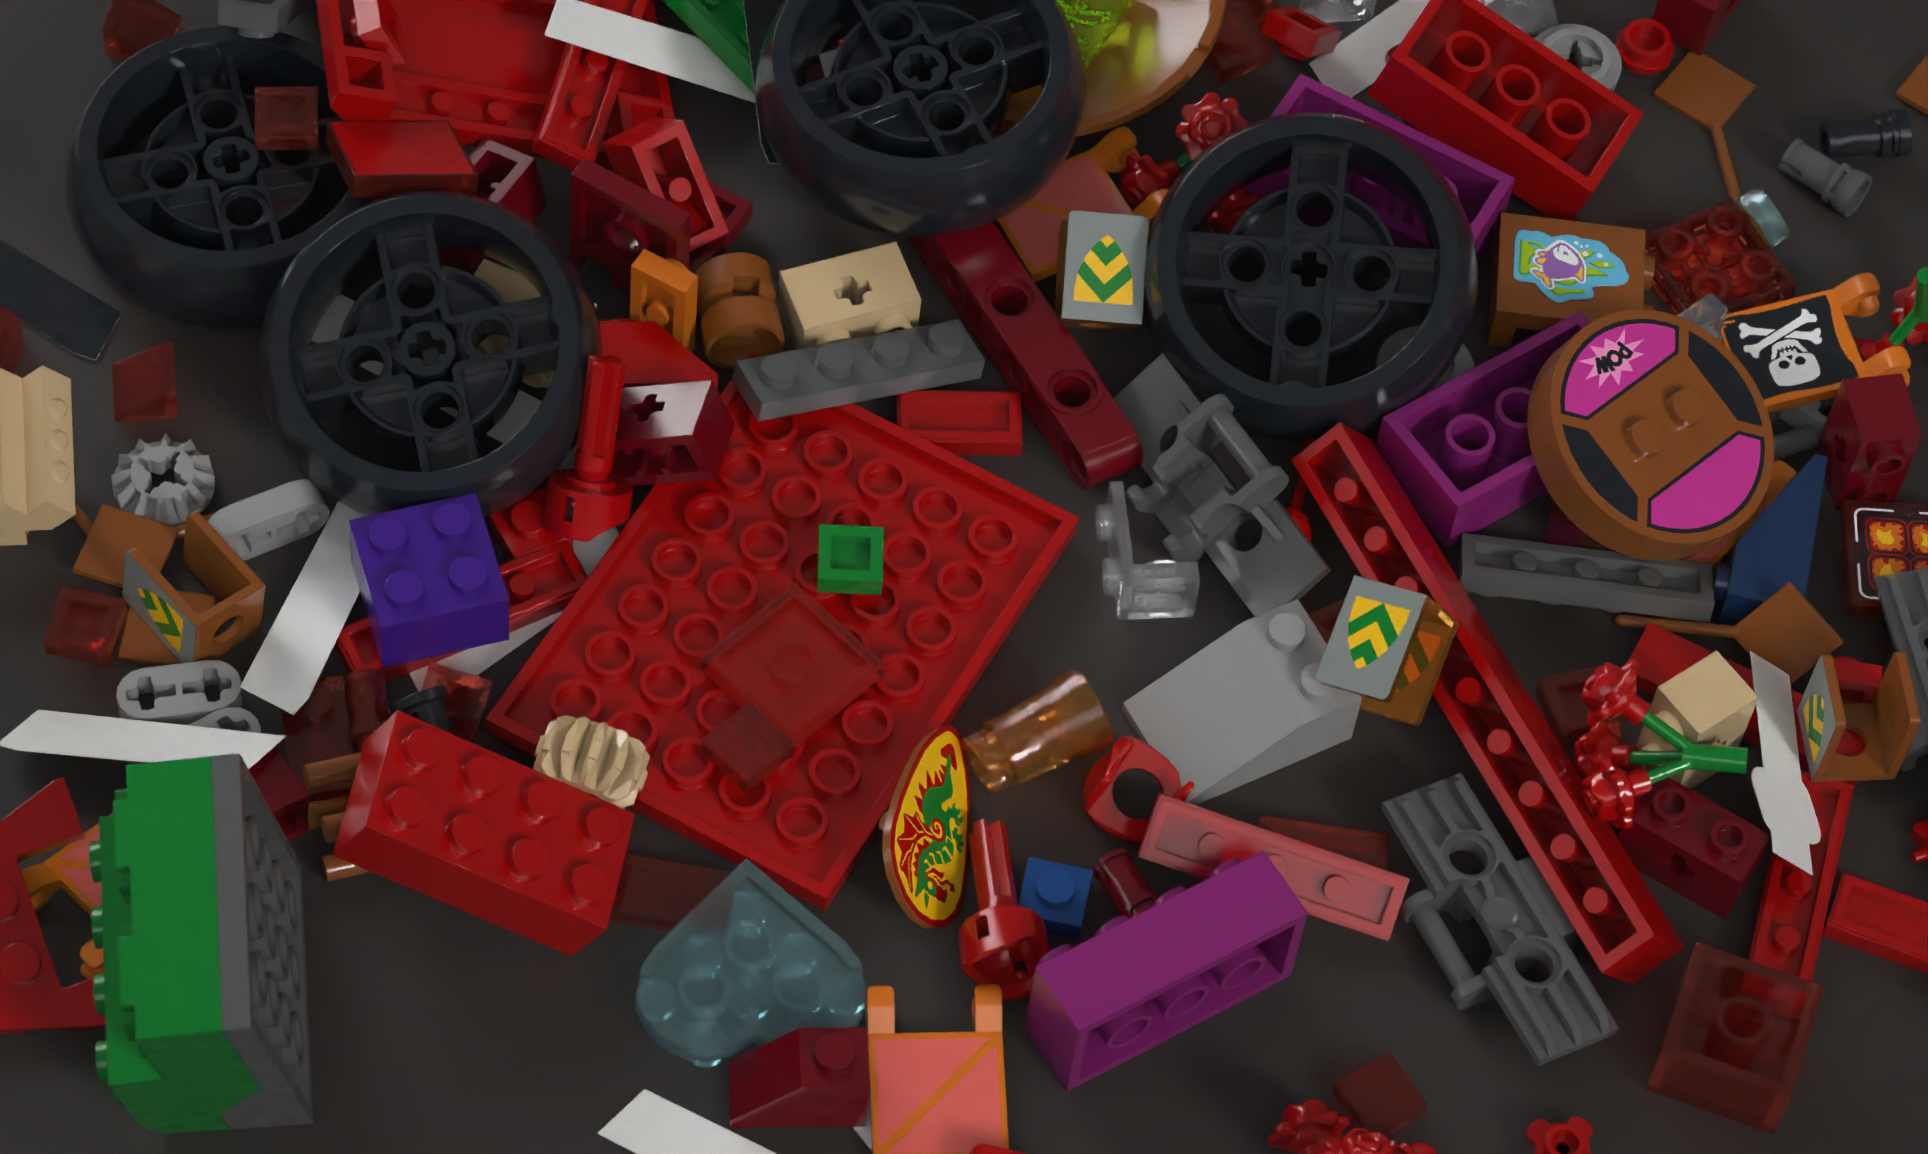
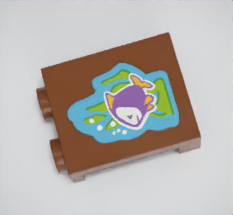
M1501 212L1491 247L1486 346L1510 349L1516 328L1543 331L1579 311L1590 322H1593L1602 316L1622 310H1654L1653 304L1644 303V291L1651 290L1655 269V256L1645 254L1646 230Z

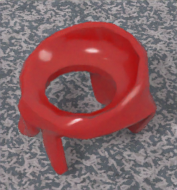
M1121 736L1115 741L1112 750L1102 756L1089 770L1082 788L1083 806L1090 821L1109 836L1129 843L1142 842L1149 818L1134 820L1125 816L1117 809L1112 794L1115 779L1122 772L1129 769L1142 770L1149 773L1158 782L1161 794L1182 801L1187 799L1195 784L1188 781L1181 788L1179 773L1165 756L1151 745L1133 736Z

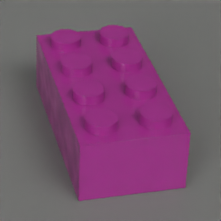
M1300 73L1271 117L1302 112L1345 115L1385 128L1406 140L1422 152L1438 168L1452 187L1471 226L1476 245L1477 260H1479L1496 233L1501 212L1506 213L1515 178ZM1290 170L1269 175L1243 187L1247 197L1258 195L1262 199L1273 192L1288 188ZM1349 173L1348 193L1363 201L1381 217L1394 236L1398 247L1431 249L1428 238L1419 221L1400 199L1380 185L1361 176ZM1310 207L1300 215L1299 220L1307 226L1319 227L1326 224L1332 217V214L1322 207Z
M1581 311L1383 417L1376 446L1419 516L1446 548L1459 542L1462 533L1473 534L1548 492L1540 478L1530 449L1527 428L1529 398L1535 379L1548 358L1582 328L1591 323Z
M1265 851L1244 861L1240 858L1230 859L1218 866L1207 880L1187 890L1183 886L1173 888L1161 895L1154 902L1152 908L1132 918H1129L1127 915L1118 916L1104 924L1097 931L1095 937L1073 948L1071 945L1066 944L1047 953L1035 967L1024 1029L1065 1091L1068 1092L1291 976L1308 912Z

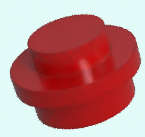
M1647 18L1637 19L1629 23L1618 33L1614 44L1619 51L1622 66L1631 72L1642 75L1656 74L1666 69L1671 62L1674 52L1673 42L1667 28L1660 22Z

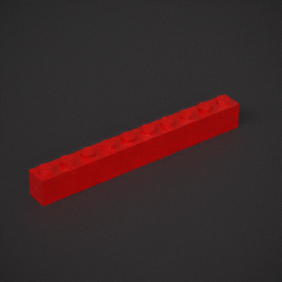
M1339 422L1291 459L1363 578L1425 594L1427 597L1421 610L1422 613L1459 623L1433 695L1601 973L1633 985L1685 946L1608 821H1596L1591 816L1581 793L1583 790L1581 785L1582 779L1372 439Z

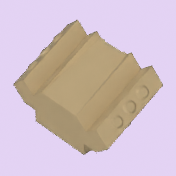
M43 365L23 378L0 368V546L27 545V534L29 531L52 530L76 515L71 379Z

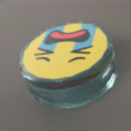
M1754 188L1737 199V204L1743 216L1767 248L1771 249L1788 237L1789 230L1785 221L1761 189Z

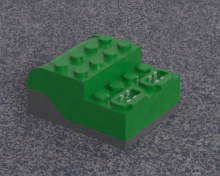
M240 753L126 765L127 789L115 791L116 800H113V815L99 817L100 840L91 841L89 847L92 878L95 883L101 882L102 906L93 907L91 913L94 944L97 949L103 948L104 973L95 974L93 981L96 1011L99 1016L105 1015L106 1040L97 1041L95 1050L96 1069L100 1083H108L115 1102H121L138 1125L161 1133L313 1124L302 870L299 859Z

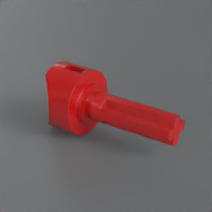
M596 354L589 356L582 417L574 459L575 469L558 470L547 479L544 501L546 529L564 538L589 542L614 526L623 527L629 521L633 486L624 478L610 474L613 465L626 363L621 362L622 358L617 356L603 357ZM569 506L574 508L573 517H566Z
M981 819L972 824L973 833L968 834L979 912L966 919L958 931L961 968L977 984L999 985L1002 991V1000L1014 1001L1031 995L1035 967L1050 952L1047 925L1041 915L1029 908L1018 906L1005 823L998 820L989 825L984 819ZM1022 961H1025L1028 973L1020 971L1019 964Z

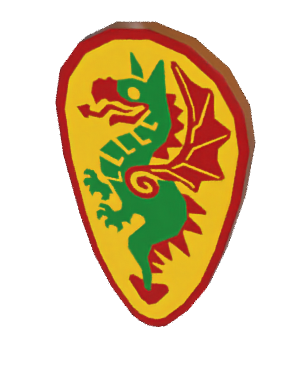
M944 725L927 733L917 744L902 772L893 793L889 809L882 815L879 821V828L883 831L882 854L885 871L894 897L908 918L923 929L945 928L957 919L964 902L969 863L970 790L962 740L952 725Z

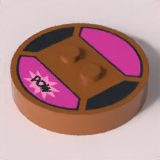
M1648 309L1622 310L1602 316L1586 325L1559 347L1544 363L1533 384L1528 404L1527 428L1530 449L1540 478L1563 513L1580 530L1609 549L1633 558L1649 561H1672L1694 556L1705 551L1740 527L1755 512L1766 494L1773 470L1774 438L1771 421L1762 395L1744 365L1720 340L1684 318Z

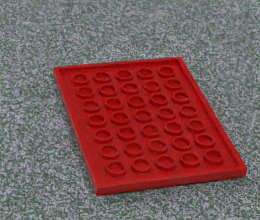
M751 352L747 359L760 356ZM731 379L720 396L735 426L716 479L654 485L485 718L486 732L537 758L534 753L540 736L545 735L550 721L557 720L561 716L569 715L577 719L585 716L591 721L598 723L606 722L610 727L626 730L629 737L639 739L646 747V752L650 755L646 767L648 774L641 792L638 791L634 805L627 806L628 808L825 912L880 830V818L889 809L893 793L915 747L927 733L940 726L950 724L1076 534L1079 517L854 403L757 421ZM819 524L884 527L883 584L881 595L817 592ZM795 599L875 671L879 677L790 748L705 668L791 600Z

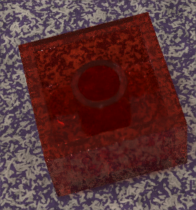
M1696 942L1681 977L1646 1090L1774 1135L1791 1100L1825 986Z

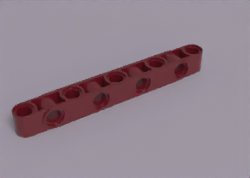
M993 222L966 232L946 236L907 237L1010 391L1021 392V407L1078 487L1083 490L1091 488L1141 465L1143 461L1141 443L1131 423ZM1063 404H1070V405H1074V406H1076V407H1069V406H1066V405H1063Z

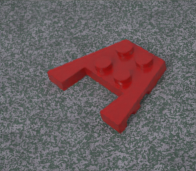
M64 777L52 781L0 821V1034L65 1029L67 1032L92 1031V1028H106L105 1015L99 1016L95 1007L94 978L66 988L61 986L19 867L20 861L86 838Z

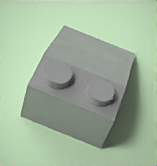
M1296 599L1240 623L1123 702L1122 711L1140 740L1151 745L1165 756L1178 771L1181 788L1188 781L1195 784L1194 789L1188 795L1185 802L1198 805L1351 739L1362 698L1357 692L1316 680L1315 676L1327 643L1300 601Z

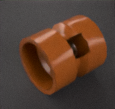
M740 252L717 256L700 265L694 273L698 275L697 312L701 317V335L705 355L709 362L719 368L734 370L736 361L747 359L751 352L759 356L780 353L784 348L785 338L780 312L775 305L776 291L772 270L768 262L758 255Z

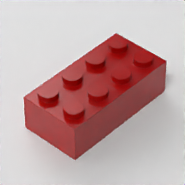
M1430 0L1367 92L1368 96L1424 134L1514 177L1512 193L1548 218L1570 221L1573 220L1593 194L1644 114L1641 110L1478 0Z
M397 710L364 741L333 856L572 957L608 928L635 814Z

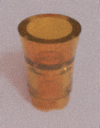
M1073 668L1067 670L1043 690L1011 710L985 722L982 730L962 739V746L965 750L968 764L979 784L990 795L1010 785L1018 787L1043 773L1075 760L1111 750L1114 745L1111 727L1101 703L1085 678Z

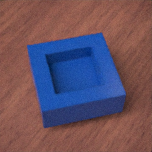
M1028 857L1018 906L1029 908L1041 915L1047 925L1048 933L1079 939L1093 870Z

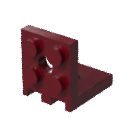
M584 157L571 173L570 260L575 266L581 268L589 258L612 270V285L630 294L631 265L643 249L664 259L671 258L686 266L690 272L695 273L700 265L708 260L724 255L752 219L753 203L708 180L729 232L690 252L691 213Z

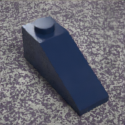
M1815 454L1740 537L1735 545L1729 564L1717 563L1713 575L1714 601L1720 602L1716 624L1736 625L1789 581L1804 597L1806 596L1828 460L1827 456Z

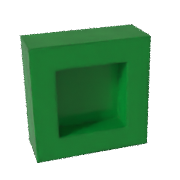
M819 524L817 592L881 595L883 584L884 527Z

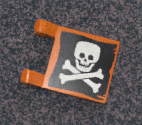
M1872 273L1857 274L1830 290L1715 317V327L1721 342L1739 359L1753 378L1762 395L1768 413L1836 397L1840 384L1844 379L1902 373L1906 386L1910 384V375L1907 369L1911 366V360L1905 348L1893 346L1863 362L1844 315L1868 317L1879 311L1880 303L1876 295L1880 293V285Z

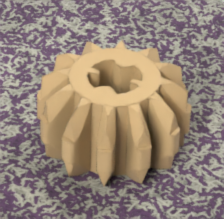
M566 715L558 717L557 720L550 721L545 735L540 736L534 753L537 758L533 770L625 809L627 806L634 805L638 791L641 792L648 774L646 767L650 755L646 752V747L639 739L629 737L626 730L615 729L608 726L606 722L598 723L591 721L585 716L577 719Z

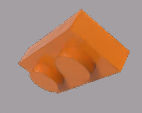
M643 249L631 265L630 319L634 321L656 322L692 352L695 348L698 275L690 272L686 266L671 258L664 259Z

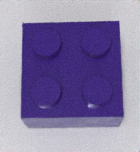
M476 492L349 520L351 562L382 668L509 640V598Z

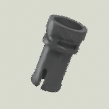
M1799 138L1794 140L1781 159L1782 163L1778 167L1779 172L1789 175L1822 195L1821 200L1823 202L1831 203V206L1845 217L1851 216L1857 210L1867 195L1873 177L1866 172L1855 168L1852 170L1851 165L1845 162L1840 165L1805 144V141Z

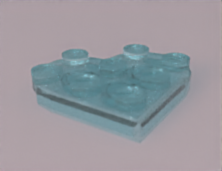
M746 858L653 948L641 966L636 993V1012L641 1019L643 1027L657 1045L680 1058L688 1059L698 1067L707 1068L718 1064L722 1058L735 1055L753 1042L762 1046L799 1027H857L862 1020L867 988L862 975V963L848 944Z

